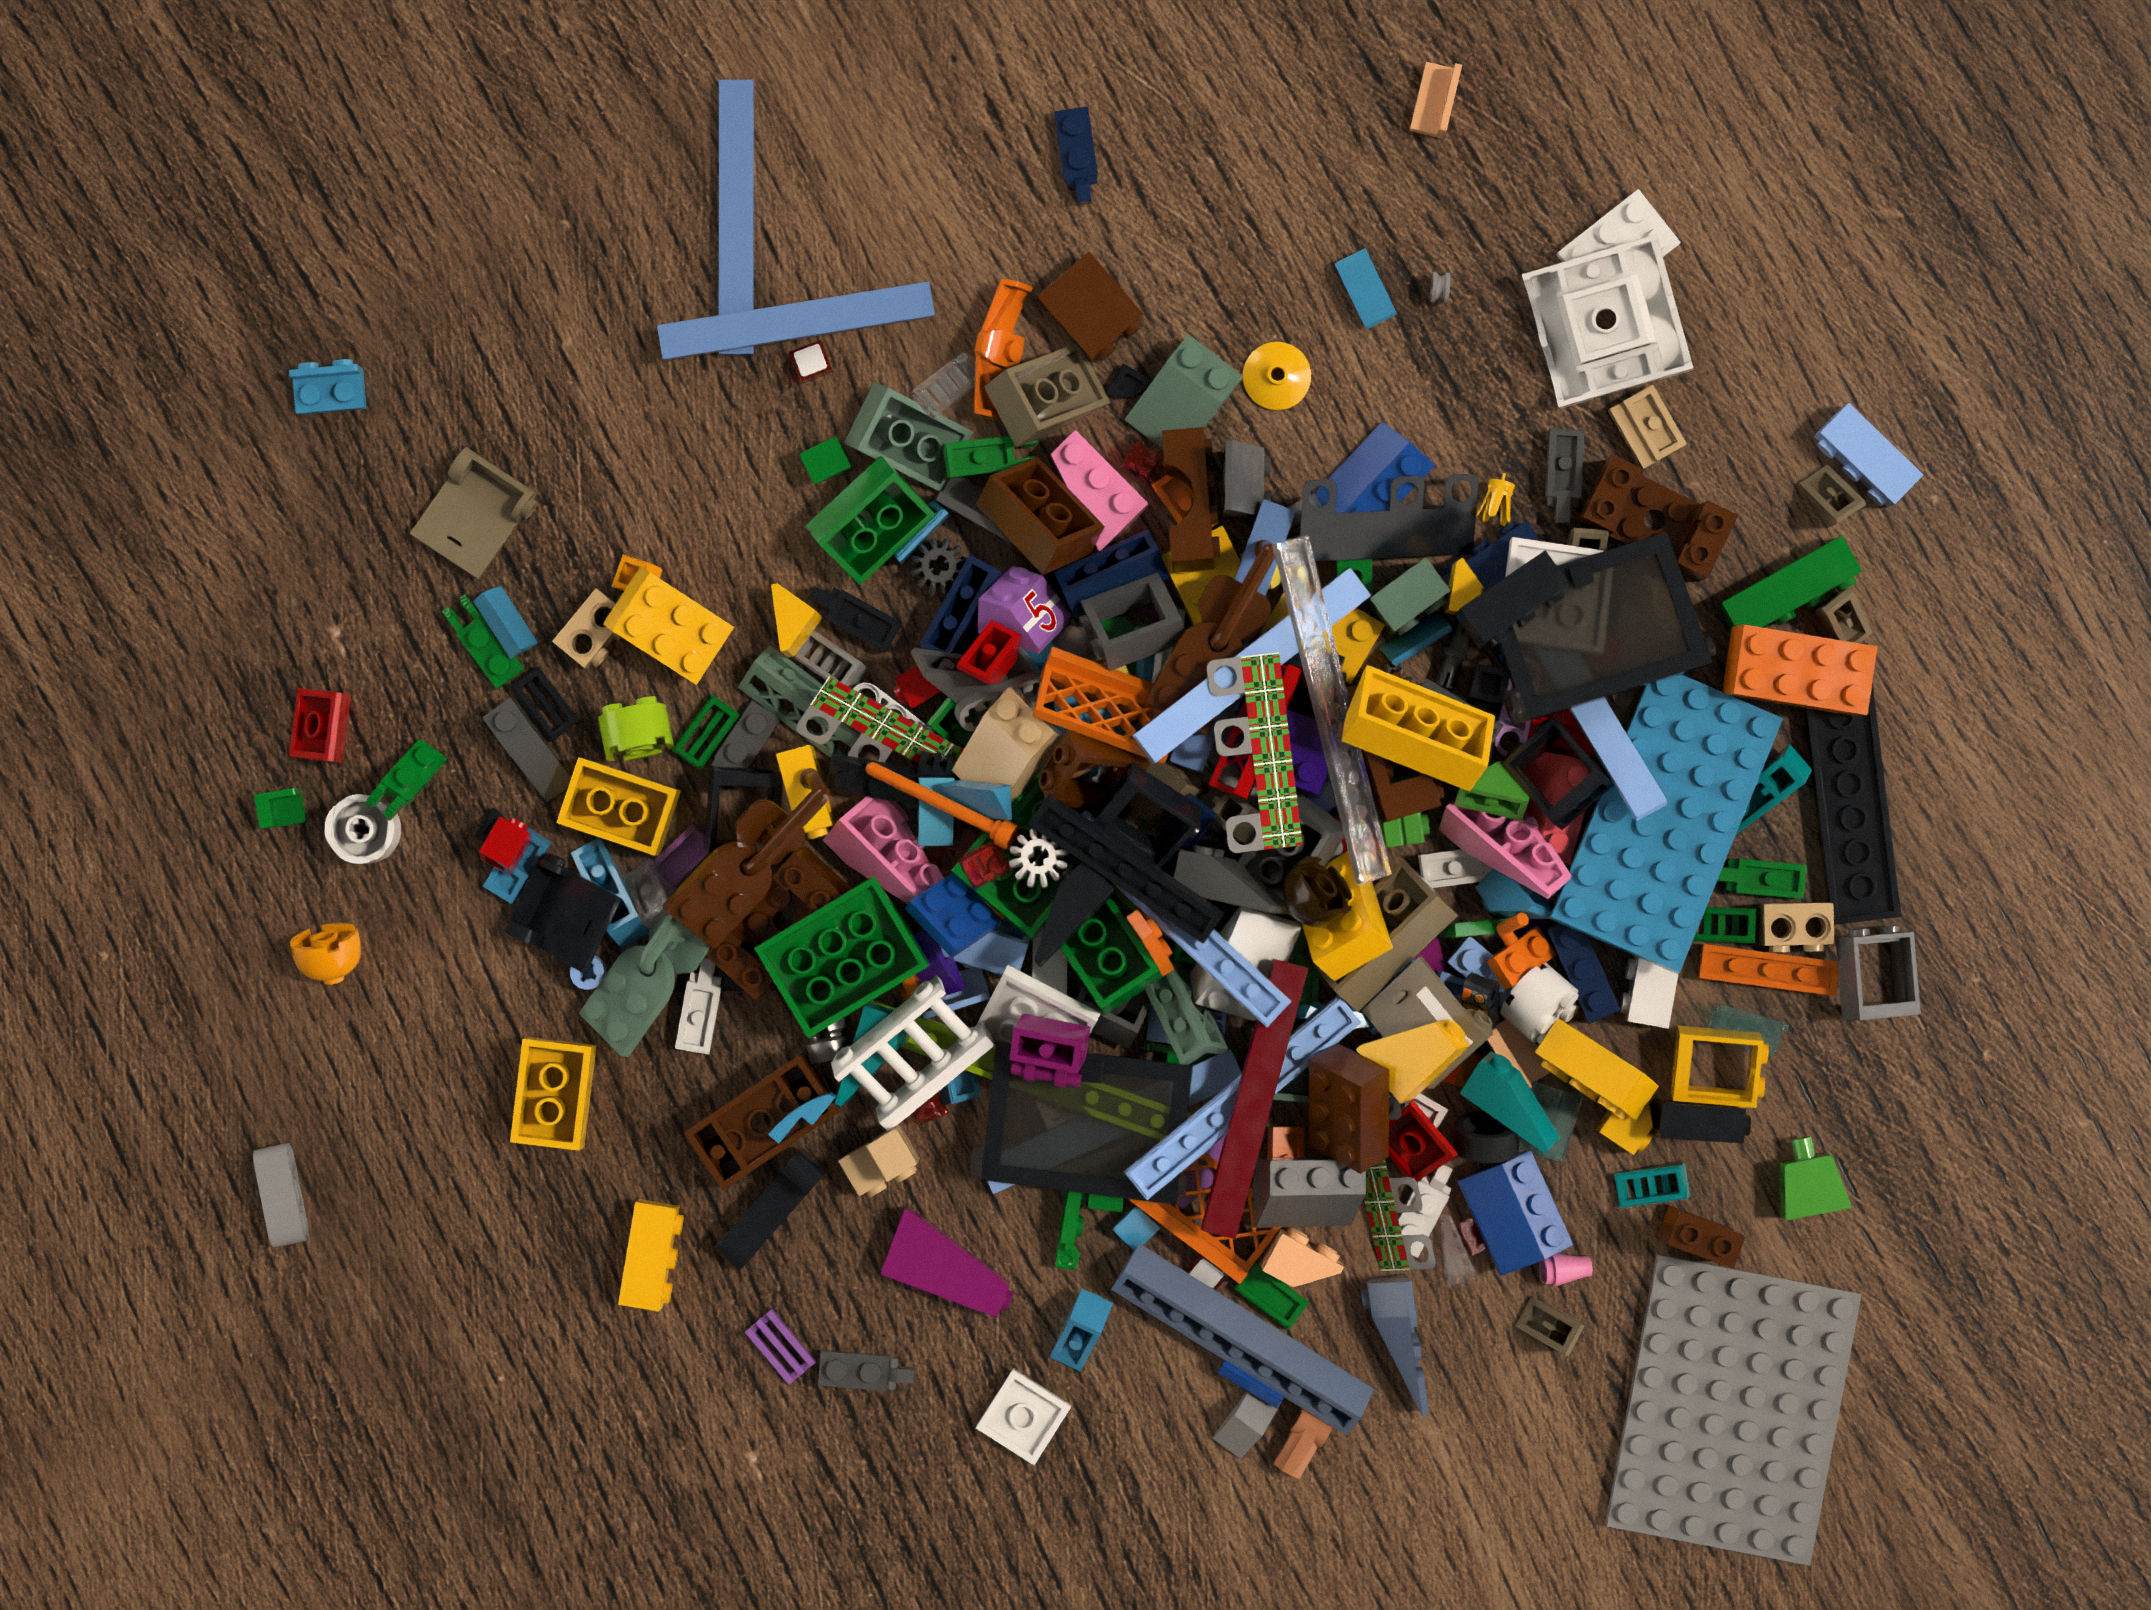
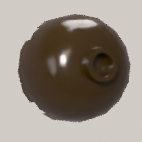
M1307 856L1298 862L1286 876L1282 888L1284 903L1288 914L1294 920L1310 927H1327L1341 919L1351 910L1352 906L1348 905V901L1352 899V893L1345 879L1332 865L1326 869L1318 864L1322 859Z

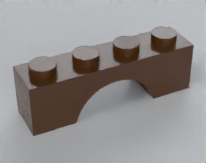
M1203 427L1163 430L1162 439L1166 475L1184 482L1194 495L1193 507L1187 517L1179 524L1169 528L1173 573L1215 569L1214 558L1221 557L1219 536H1212V525L1218 524L1217 503L1210 504L1209 492H1216L1214 471H1208L1207 460L1213 459L1212 438L1205 439Z

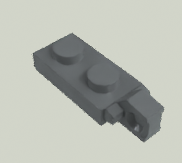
M1550 428L1548 430L1545 498H1547L1546 506L1554 507L1553 525L1567 526L1570 523V508H1578V503L1581 499L1584 430Z
M752 700L715 755V760L711 766L750 768L781 722V719ZM720 785V793L726 785Z
M821 1350L818 1386L887 1391L895 1390L896 1383H914L915 1367L898 1366V1358H892L890 1355Z

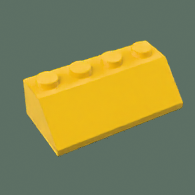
M1367 665L1347 711L1341 741L1470 792L1488 767L1495 716Z

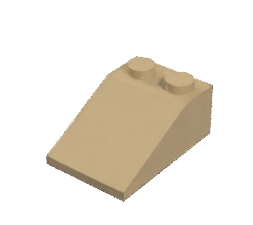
M1008 687L986 711L952 771L964 781L1010 785L1012 804L1046 767L1054 753L1055 747L1060 743L1064 735L1052 723L1033 717L1034 705L1023 694Z

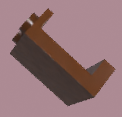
M1087 252L1037 296V302L1046 312L1048 311L1086 354L1087 359L1091 363L1097 358L1101 362L1104 361L1116 350L1113 344L1122 336L1129 339L1142 327L1139 322L1143 318L1141 310L1090 252Z
M1668 1204L1655 1236L1667 1245L1732 1269L1735 1267L1745 1240L1744 1235L1734 1232V1229Z

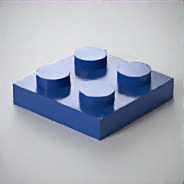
M951 873L911 899L905 907L908 913L951 958L996 929L1002 921L984 900L954 873Z

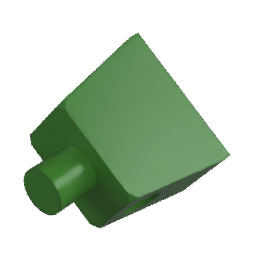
M1812 1136L1791 1139L1794 1159L1780 1161L1778 1165L1780 1217L1785 1220H1792L1851 1208L1850 1200L1832 1155L1828 1153L1815 1154Z

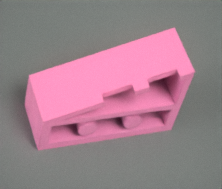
M1076 430L1051 453V459L1062 482L1105 526L1095 544L1097 552L1107 548L1148 507V502Z

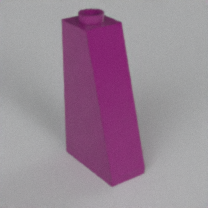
M905 1207L881 1275L994 1317H998L1000 1309L1007 1312L1014 1293L1008 1290L1010 1281L914 1209Z

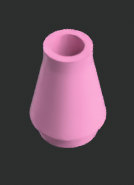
M1555 1254L1539 1262V1274L1544 1285L1550 1284L1552 1287H1556L1583 1277L1592 1276V1261L1589 1256Z

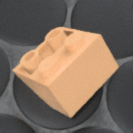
M1288 1227L1287 1231L1280 1228L1259 1263L1262 1271L1292 1287L1340 1274L1344 1266L1339 1260L1340 1255L1337 1254V1251L1320 1242L1316 1248L1308 1243L1309 1238H1307L1306 1234L1293 1227Z

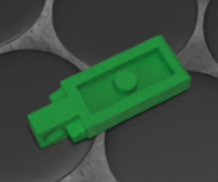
M1736 858V860L1728 859L1727 868H1722L1717 881L1726 882L1725 890L1733 891V893L1804 899L1807 865Z
M1081 1172L1072 1173V1174H1080V1175H1083ZM1064 1191L1054 1266L1057 1268L1076 1270L1080 1253L1074 1246L1075 1236L1081 1237L1084 1217L1079 1216L1081 1202H1087L1088 1193Z

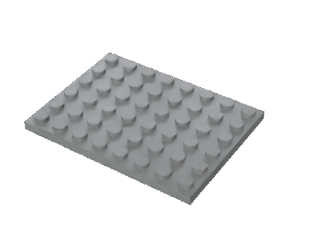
M1656 1254L1605 1525L1607 1527L1810 1566L1862 1294Z

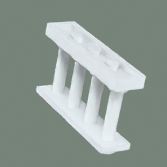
M935 976L930 981L922 982L909 999L850 1047L846 1046L838 1051L831 1062L834 1077L838 1081H841L850 1073L879 1102L875 1109L879 1123L887 1132L891 1131L994 1046L991 1033L982 1022L974 1028H968L944 1003L941 998L946 992L942 980L938 976ZM929 1007L958 1036V1041L948 1049L942 1050L914 1021ZM901 1030H904L932 1059L931 1063L923 1070L915 1072L888 1044V1041ZM876 1051L905 1080V1084L895 1093H888L861 1065Z

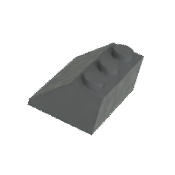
M1330 1157L1257 1158L1254 1169L1253 1227L1351 1226L1366 1195V1171L1360 1174Z

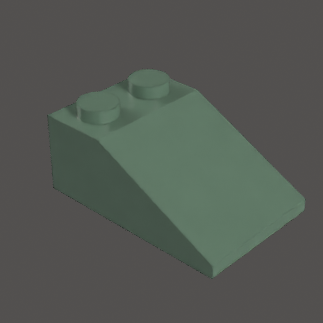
M1188 334L1167 360L1124 421L1163 450V430L1197 427L1205 429L1240 384L1243 376Z
M874 382L844 444L875 460L882 456L895 470L939 492H943L950 479H946L942 445L945 443L969 441L973 431L889 387Z

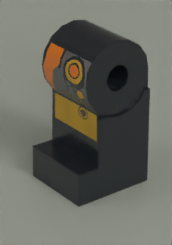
M1471 972L1461 990L1462 1006L1465 1010H1481L1486 1013L1493 1023L1491 1026L1493 1031L1499 1023V982Z

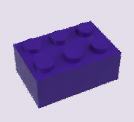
M1245 694L1243 695L1241 704H1240V706H1239V709H1238V712H1237V715H1236L1235 718H1237V716H1238V714H1239V712H1240V709H1241V707H1242V705H1243V702H1244V700H1245ZM1287 709L1296 790L1320 798L1340 743L1343 729ZM1244 734L1237 736L1234 743L1236 748L1243 743ZM1235 755L1229 756L1227 762L1235 759ZM1248 759L1241 761L1243 767H1245ZM1238 763L1231 765V767L1240 770Z

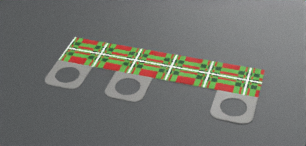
M1279 652L1212 660L1207 665L1208 684L1211 694L1214 696L1245 693L1248 717L1224 719L1216 722L1214 726L1216 750L1221 756L1253 754L1260 812L1257 814L1233 816L1226 821L1228 847L1234 853L1303 845ZM1221 666H1230L1237 674V680L1230 688H1221L1215 683L1214 673ZM1228 726H1237L1244 733V741L1237 748H1228L1222 742V732ZM1241 822L1250 823L1256 831L1254 841L1248 845L1237 843L1233 837L1235 826Z
M830 676L796 726L799 734L817 744H826L840 723L843 722L861 732V735L850 749L848 756L859 758V748L863 745L871 744L880 751V757L877 760L879 762H885L892 750L919 763L920 753L923 750L928 751L927 764H933L934 754L940 753L942 754L940 766L946 767L948 755L956 756V764L964 750ZM820 716L828 722V731L820 736L812 735L806 728L807 721L811 717Z
M1389 1091L1394 1100V1109L1389 1113V1120H1397L1401 1117L1400 1104ZM1384 1159L1366 1170V1195L1364 1197L1380 1271L1433 1269L1436 1262L1431 1240L1424 1234L1402 1235L1397 1213L1421 1211L1422 1200L1418 1183L1412 1177L1389 1178ZM1402 1184H1407L1414 1190L1415 1202L1410 1206L1404 1205L1399 1200L1397 1191ZM1416 1241L1423 1243L1428 1250L1429 1256L1424 1263L1417 1262L1412 1257L1411 1245Z

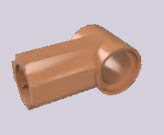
M1300 1408L1289 1430L1291 1433L1273 1464L1288 1475L1300 1479L1316 1449L1323 1446L1333 1427Z

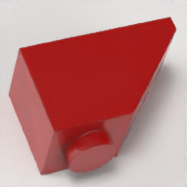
M990 620L959 660L956 668L986 684H1000L1017 661L1021 634Z

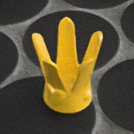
M1506 473L1502 474L1501 480L1489 479L1487 494L1475 516H1478L1485 505L1482 522H1487L1490 517H1494L1501 503V525L1505 527L1507 522L1510 523L1511 496L1513 495L1515 485L1505 481Z

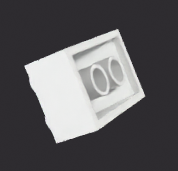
M1240 906L1219 934L1268 979L1273 959L1288 962L1301 931V924ZM1197 963L1190 972L1195 1004L1252 1021L1257 1019L1200 964Z

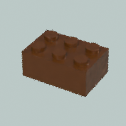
M1039 457L990 475L976 504L1042 575L1089 556L1105 527Z
M1338 1043L1309 1059V1147L1360 1174L1389 1157V1069Z

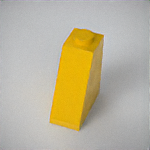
M1445 1019L1362 1044L1356 1051L1360 1055L1389 1069V1091L1399 1103L1414 1099L1471 1045L1464 1038L1465 1032L1457 1023Z

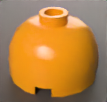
M351 923L321 925V929L324 932L311 935L310 929L294 936L290 941V946L295 964L303 975L313 980L324 981V984L327 985L339 983L359 963L361 942L358 929L355 930V926Z

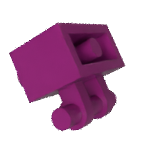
M1023 1013L1013 1031L1010 1060L1013 1061L1011 1074L1023 1076L1025 1081L1035 1082L1036 1079L1052 1082L1054 1087L1065 1089L1067 1085L1079 1088L1082 1074L1078 1073L1086 1060L1091 1027Z

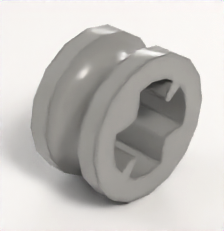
M1435 271L1432 272L1430 285L1431 303H1435L1437 299L1442 300L1445 304L1448 303L1451 278L1449 272H1446L1443 276L1438 275Z

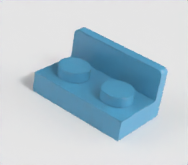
M353 360L332 361V366L319 367V364L316 362L298 364V369L289 370V378L293 379L295 411L297 415L367 409L363 368L358 364H353Z

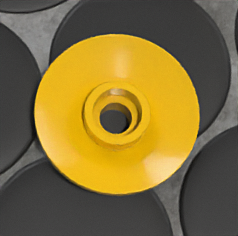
M1270 342L1261 345L1249 355L1243 368V384L1248 396L1257 405L1268 410L1279 411L1295 406L1304 398L1311 383V369L1306 357L1299 349L1284 342ZM1281 369L1284 373V378L1280 381L1274 380L1271 377L1272 370Z

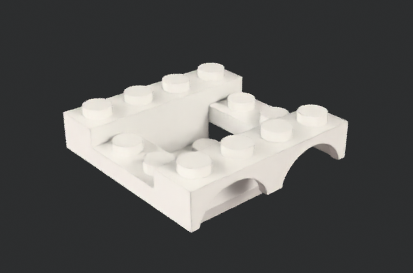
M1656 234L1522 274L1536 321L1540 343L1553 382L1557 404L1560 409L1630 387L1694 370ZM1602 310H1611L1616 315V323L1610 329H1601L1597 326L1596 317Z

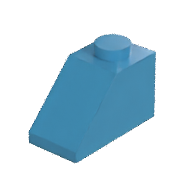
M1494 868L1475 887L1483 899L1481 901L1483 907L1495 916L1500 914L1510 918L1523 912L1529 919H1549L1552 912L1543 896Z
M1081 1289L1051 1352L1050 1358L1081 1372L1102 1333L1113 1303L1097 1294Z

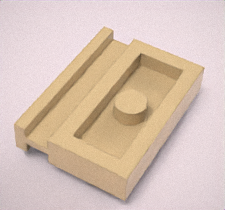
M1654 385L1647 387L1608 410L1642 469L1687 444Z

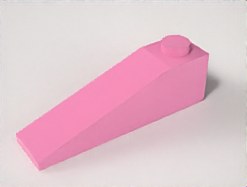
M865 797L841 817L823 839L848 866L868 879L875 876L883 889L906 904L944 879L938 867L929 862L922 850L925 846H918V837L915 838L907 824L909 817L897 802Z
M1455 800L1446 806L1439 831L1465 853L1547 899L1571 879L1570 872L1552 844L1547 843L1539 832V824L1526 811L1521 821L1454 806Z

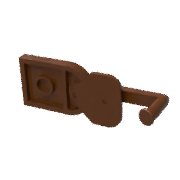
M1260 540L1255 544L1254 554L1256 559L1242 583L1226 575L1216 576L1209 581L1198 601L1202 622L1190 626L1180 635L1144 700L1146 703L1163 712L1208 677L1207 665L1210 661L1233 658L1243 650L1241 642L1254 639L1260 635L1270 617L1271 605L1268 599L1257 592L1277 556L1278 549L1273 543L1267 540ZM1208 643H1209V645H1210L1211 648H1213L1214 650H1220V651H1213V650H1211V649L1209 648V646H1208ZM1216 716L1197 731L1206 735Z
M807 768L801 773V785L811 789V792L790 814L770 800L764 799L754 802L736 821V842L724 844L711 852L663 903L665 911L716 949L767 894L772 882L770 865L785 863L793 852L798 851L805 841L803 827L831 797L829 788L815 769Z

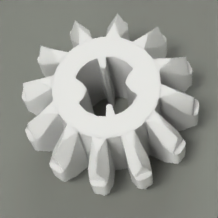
M1033 828L1030 829L1031 840L1029 842L1021 834L1017 837L1018 842L1023 848L1010 847V853L1021 858L1009 861L1011 868L1022 867L1015 875L1017 880H1021L1029 874L1027 880L1028 887L1032 888L1037 877L1040 878L1042 888L1048 887L1047 875H1050L1056 882L1060 880V876L1054 868L1060 870L1067 869V863L1057 859L1067 856L1068 851L1064 848L1055 850L1059 845L1053 841L1049 843V838L1043 834L1041 839H1037V832ZM1041 850L1042 855L1047 853L1049 856L1043 860L1044 865L1036 866L1035 861L1032 864L1029 862V859L1034 857V851Z

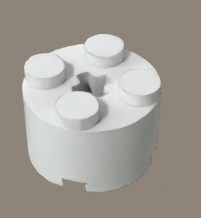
M350 795L338 802L329 811L325 821V837L333 851L341 859L350 863L370 864L379 862L392 854L400 840L401 822L398 813L390 821L383 816L385 809L390 804L386 800L381 799L377 805L371 808L366 804L370 795ZM365 822V825L370 827V831L362 835L361 832H357V826L363 825Z
M1543 963V970L1538 966L1534 967L1514 986L1510 994L1515 998L1510 1005L1504 1001L1500 1014L1531 1042L1541 1044L1557 1018L1568 1022L1578 1012L1579 1006L1575 1002L1579 996L1577 994L1579 991L1550 965Z

